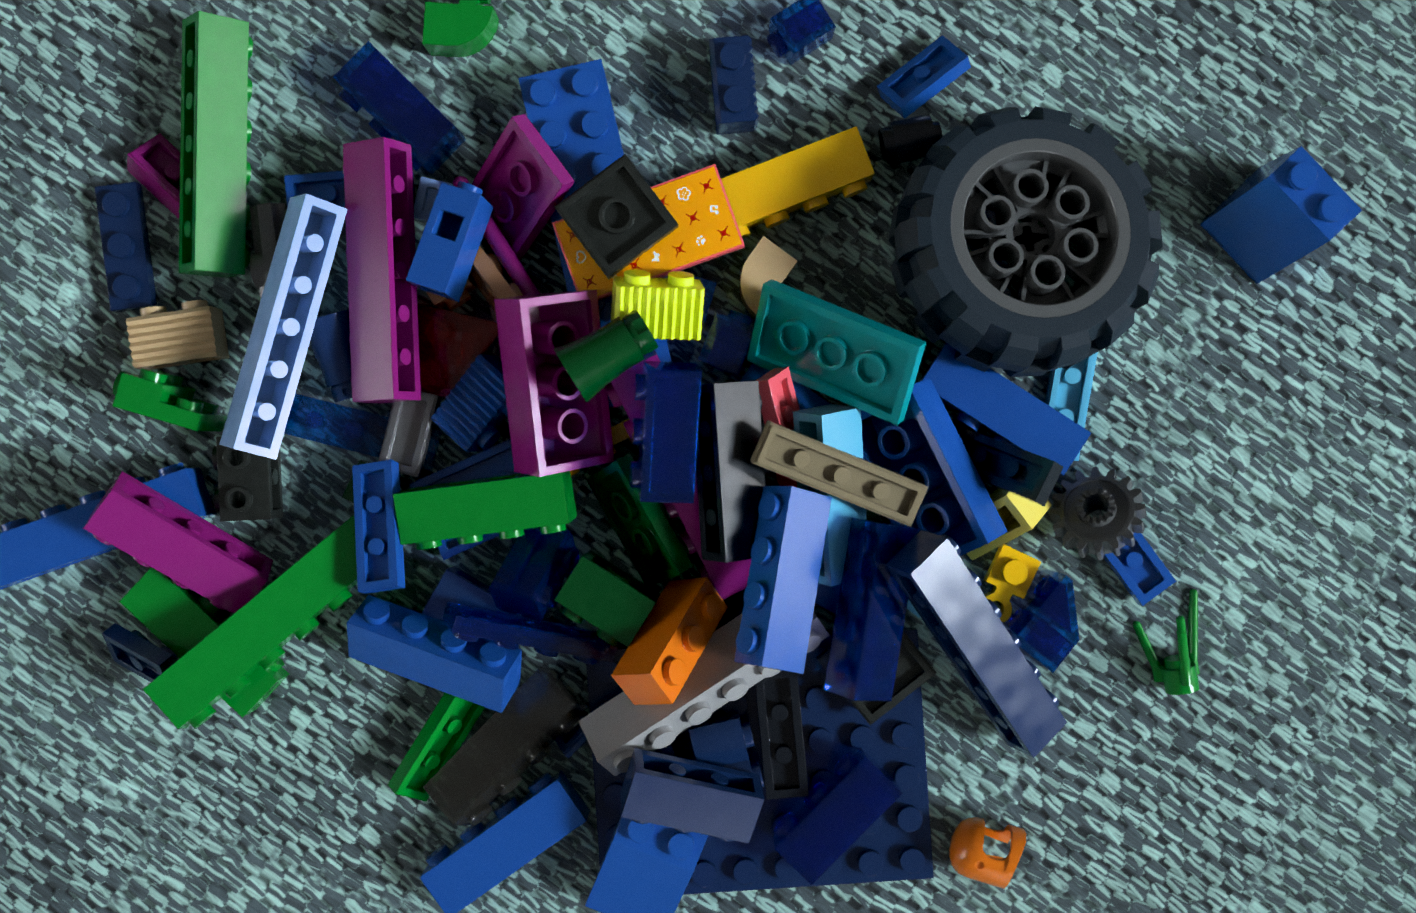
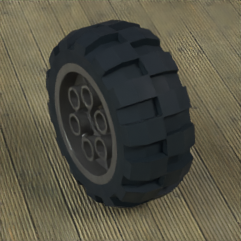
M1035 106L1028 116L1021 117L1019 108L1006 107L978 114L969 126H955L930 148L903 186V195L893 210L888 241L896 251V260L890 268L899 297L903 299L909 297L918 312V315L912 320L933 344L941 338L957 350L954 355L955 360L983 372L991 367L1003 369L1009 377L1042 376L1054 369H1067L1110 346L1134 324L1135 311L1149 302L1159 276V264L1151 261V256L1163 248L1160 210H1147L1144 196L1152 191L1149 180L1137 160L1127 166L1113 151L1114 147L1120 142L1093 123L1084 131L1070 125L1072 113ZM996 187L1000 195L993 196L987 188ZM1019 188L1032 191L1033 198L1025 197ZM985 210H991L996 213L997 225L989 222L986 218ZM1026 218L1024 222H1018L1019 219ZM1038 221H1040L1045 227L1041 228L1037 224ZM1019 238L1021 243H1028V245H1033L1026 250L1024 244H1018L1015 240ZM965 239H982L987 241L983 244V248L969 252ZM1068 242L1078 245L1079 257L1074 256L1070 252ZM994 259L1006 260L1009 263L1007 269L997 265ZM1035 273L1047 275L1049 277V285L1041 283ZM1065 273L1076 282L1071 291L1064 280ZM1019 279L1016 299L1004 294L1010 280L1015 282Z

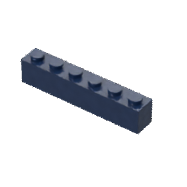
M921 530L886 564V567L1006 744L1034 758L1067 723L1057 708L1059 701L1039 680L1041 674L1037 667L1024 657L1019 649L1022 646L1020 640L1011 631L1006 629L1002 623L1000 609L991 600L987 599L980 589L982 582L971 569L966 567L960 558L961 549L957 543L945 534L940 536Z

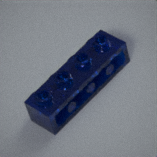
M852 518L824 690L854 701H892L908 598L886 567V564L919 533V528L890 522Z

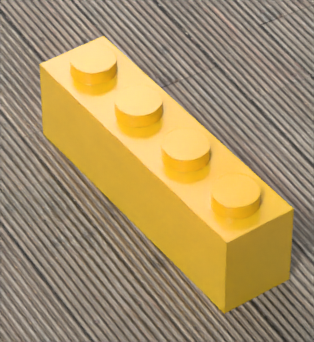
M855 126L721 178L743 239L751 234L749 228L765 223L766 228H771L790 219L788 213L804 208L805 213H810L828 205L827 198L843 193L844 198H848L867 190L866 183L871 181L875 172L858 128Z

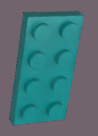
M771 279L763 283L747 361L770 371L774 368L789 367L793 381L897 426L905 419L926 341Z

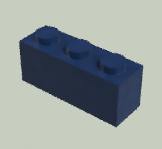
M634 748L621 789V817L631 819L639 824L652 823L672 827L683 833L696 832L715 836L722 841L749 843L764 802L760 775Z

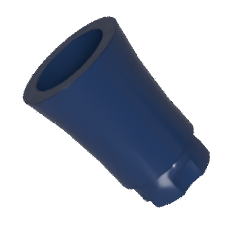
M349 309L317 317L310 340V345L322 371L326 387H331L335 403L352 398Z

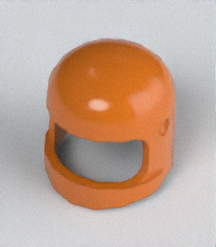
M966 818L958 824L951 838L949 849L951 865L957 873L966 878L1005 889L1023 853L1026 844V832L1023 828L1013 825H1007L1004 830H994L985 827L984 818ZM985 835L1007 844L1011 839L1008 856L1003 858L987 855L983 851Z

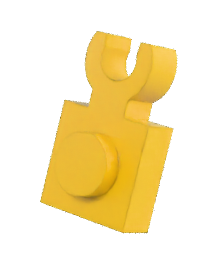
M1005 544L999 546L984 577V581L994 585L992 591L984 595L992 602L998 601L1001 604L1002 616L1000 619L1002 622H1006L1011 616L1012 605L1010 599L1012 595L1022 599L1025 598L1041 564V561Z

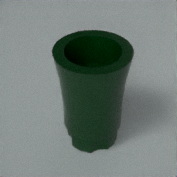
M633 310L624 316L622 320L620 317H617L601 328L577 340L554 348V351L585 401L588 402L607 384L644 360L643 355L657 349L658 345L637 310Z

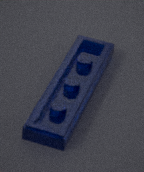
M295 393L284 434L379 458L389 417ZM434 428L432 430L423 466L425 470H433L442 430Z

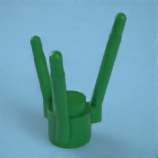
M1191 589L1189 592L1188 640L1185 618L1179 615L1176 618L1179 654L1165 657L1164 665H1160L1139 621L1133 622V628L1152 668L1154 682H1163L1165 692L1170 695L1190 694L1198 691L1200 688L1197 676L1200 674L1198 665V592L1196 589Z

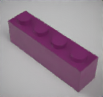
M123 471L95 507L83 528L92 533L98 541L117 547L131 555L140 565L156 569L170 577L179 587L191 589L209 599L218 609L228 610L233 614L257 595L268 581L273 564L271 558Z

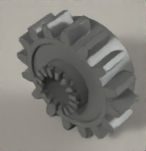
M1093 467L1091 476L1086 478L1080 471L1075 472L1077 482L1072 484L1063 480L1061 485L1064 495L1059 493H1053L1052 495L1055 508L1049 509L1051 521L1055 522L1052 527L1056 537H1063L1064 548L1067 550L1075 546L1078 549L1079 556L1082 558L1088 553L1096 555L1098 560H1103L1104 554L1113 553L1116 557L1120 556V549L1125 545L1133 547L1135 545L1134 533L1144 532V524L1141 519L1147 517L1145 504H1141L1143 498L1140 488L1131 490L1132 481L1129 476L1117 481L1116 470L1112 468L1106 476H1100L1098 467ZM1096 510L1107 512L1103 514L1104 516L1100 515L1099 518H1096V516L1092 518L1090 516Z

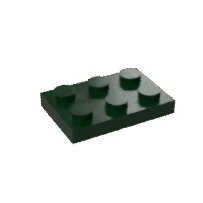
M630 453L586 479L646 587L678 576L693 567L689 559L687 545L680 537L676 536L668 521V513L665 506L654 497L647 484V476L644 469L638 462L634 461Z

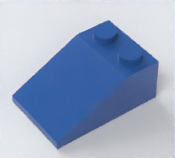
M620 816L585 906L601 913H675L693 875L708 835L696 832L683 833L672 827L652 823L639 824L631 819Z

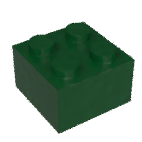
M589 550L581 557L555 598V601L562 605L559 611L569 619L579 624L586 620L597 627L596 635L605 642L615 647H618L621 642L628 647L656 604L659 593L646 587L637 579Z

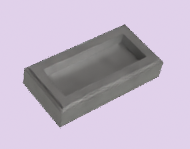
M421 391V400L393 402L378 461L392 459L399 462V473L421 477L434 426L431 416L436 413L441 396Z

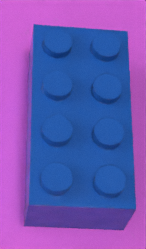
M931 378L914 384L905 419L897 426L861 411L863 459L928 486V490L911 527L889 518L903 547L921 530L940 536L945 534L952 538L960 547L961 554L959 556L990 543L1008 532Z

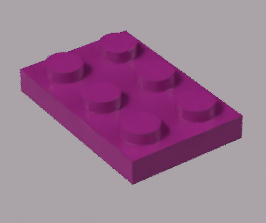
M525 114L511 117L473 180L472 185L482 189V196L494 207L491 217L520 261L556 210L555 206L563 200L575 181Z

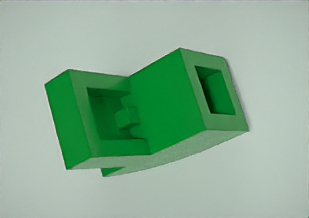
M459 0V4L425 2L422 44L430 56L466 57L485 48L493 39L499 24V18L494 7L484 6V4L489 5L491 0Z

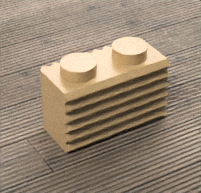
M207 300L182 302V310L167 312L165 306L141 308L140 316L126 318L125 321L128 326L127 332L129 334V348L132 351L130 356L133 359V367L136 369L154 370L228 359L229 353L222 309L208 306Z

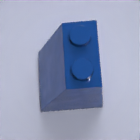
M1300 146L1259 167L1207 216L1200 225L1257 284L1329 242L1362 210L1310 154Z

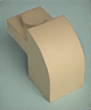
M765 236L762 237L745 261L739 283L742 302L755 319L763 283L772 279L783 284L798 262Z

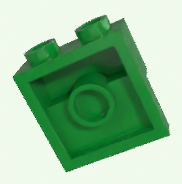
M141 368L138 375L120 372L113 384V394L115 396L113 407L195 431L223 432L227 415L217 412L218 404L201 399H193L196 389L182 385L184 377Z

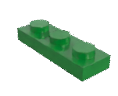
M444 693L387 784L391 790L398 795L427 801L485 707Z

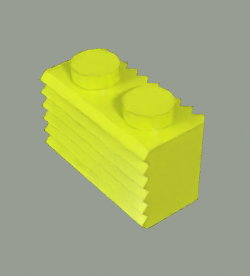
M626 270L624 271V277L613 276L611 321L617 317H620L622 320L628 313L637 310L654 339L701 340L705 288L700 279H694V274L689 272L673 271L668 273V278H650V272Z

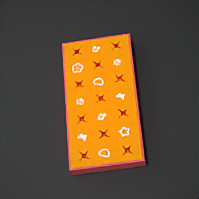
M716 164L651 187L676 220L679 227L614 276L624 277V271L644 270L650 272V278H662L668 276L669 272L681 271L745 248ZM563 219L553 222L552 225L576 291L597 290L598 301L612 296L613 277L610 279L606 277Z

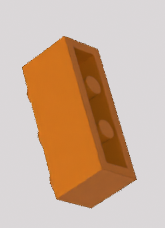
M707 577L672 580L667 583L653 609L611 674L634 705L673 704L728 608Z

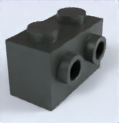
M216 437V446L212 450V465L218 471V487L214 491V507L217 512H220V522L282 518L283 499L280 449L275 460L219 445L221 437Z

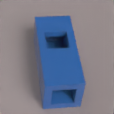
M462 181L458 182L457 187L441 182L406 281L420 290L456 302L460 301L494 208L482 196V189Z

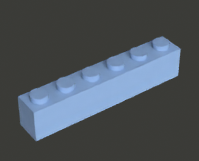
M309 194L290 197L219 445L277 459L347 213L346 208Z

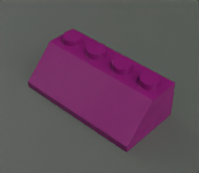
M597 290L533 294L494 299L514 472L543 477L614 462L609 402L605 387L591 400L586 402L554 351L556 347L577 340L601 328Z

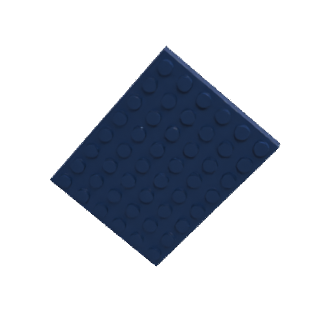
M902 628L919 650L918 630L916 628ZM847 632L828 633L830 636L822 640L816 649L807 653L804 674L797 673L809 796L767 800L766 789L762 787L764 802L750 842H727L708 835L693 875L683 895L934 878L921 686L870 726L816 658ZM628 647L587 649L585 651L589 713L623 692L611 674ZM755 684L740 699L729 701L714 711L710 718L738 712L741 722L749 721L755 746L748 747L747 750L750 762H759L765 786ZM688 728L676 736L673 745L676 757L696 761ZM592 751L599 864L601 866L621 816V789L627 772L614 776L597 762Z

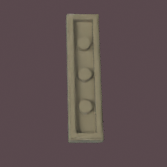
M769 420L765 424L750 459L755 465L909 527L912 526L928 490V486Z

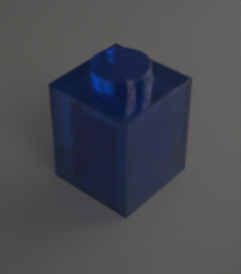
M798 0L770 18L768 30L770 34L767 35V40L778 58L785 56L789 64L792 65L833 38L836 26L819 0Z
M733 310L729 311L728 316L716 312L698 360L707 366L742 378L748 363L747 356L754 328L751 325L753 319Z

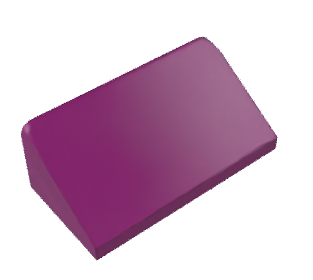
M159 133L127 154V170L179 219L180 151Z

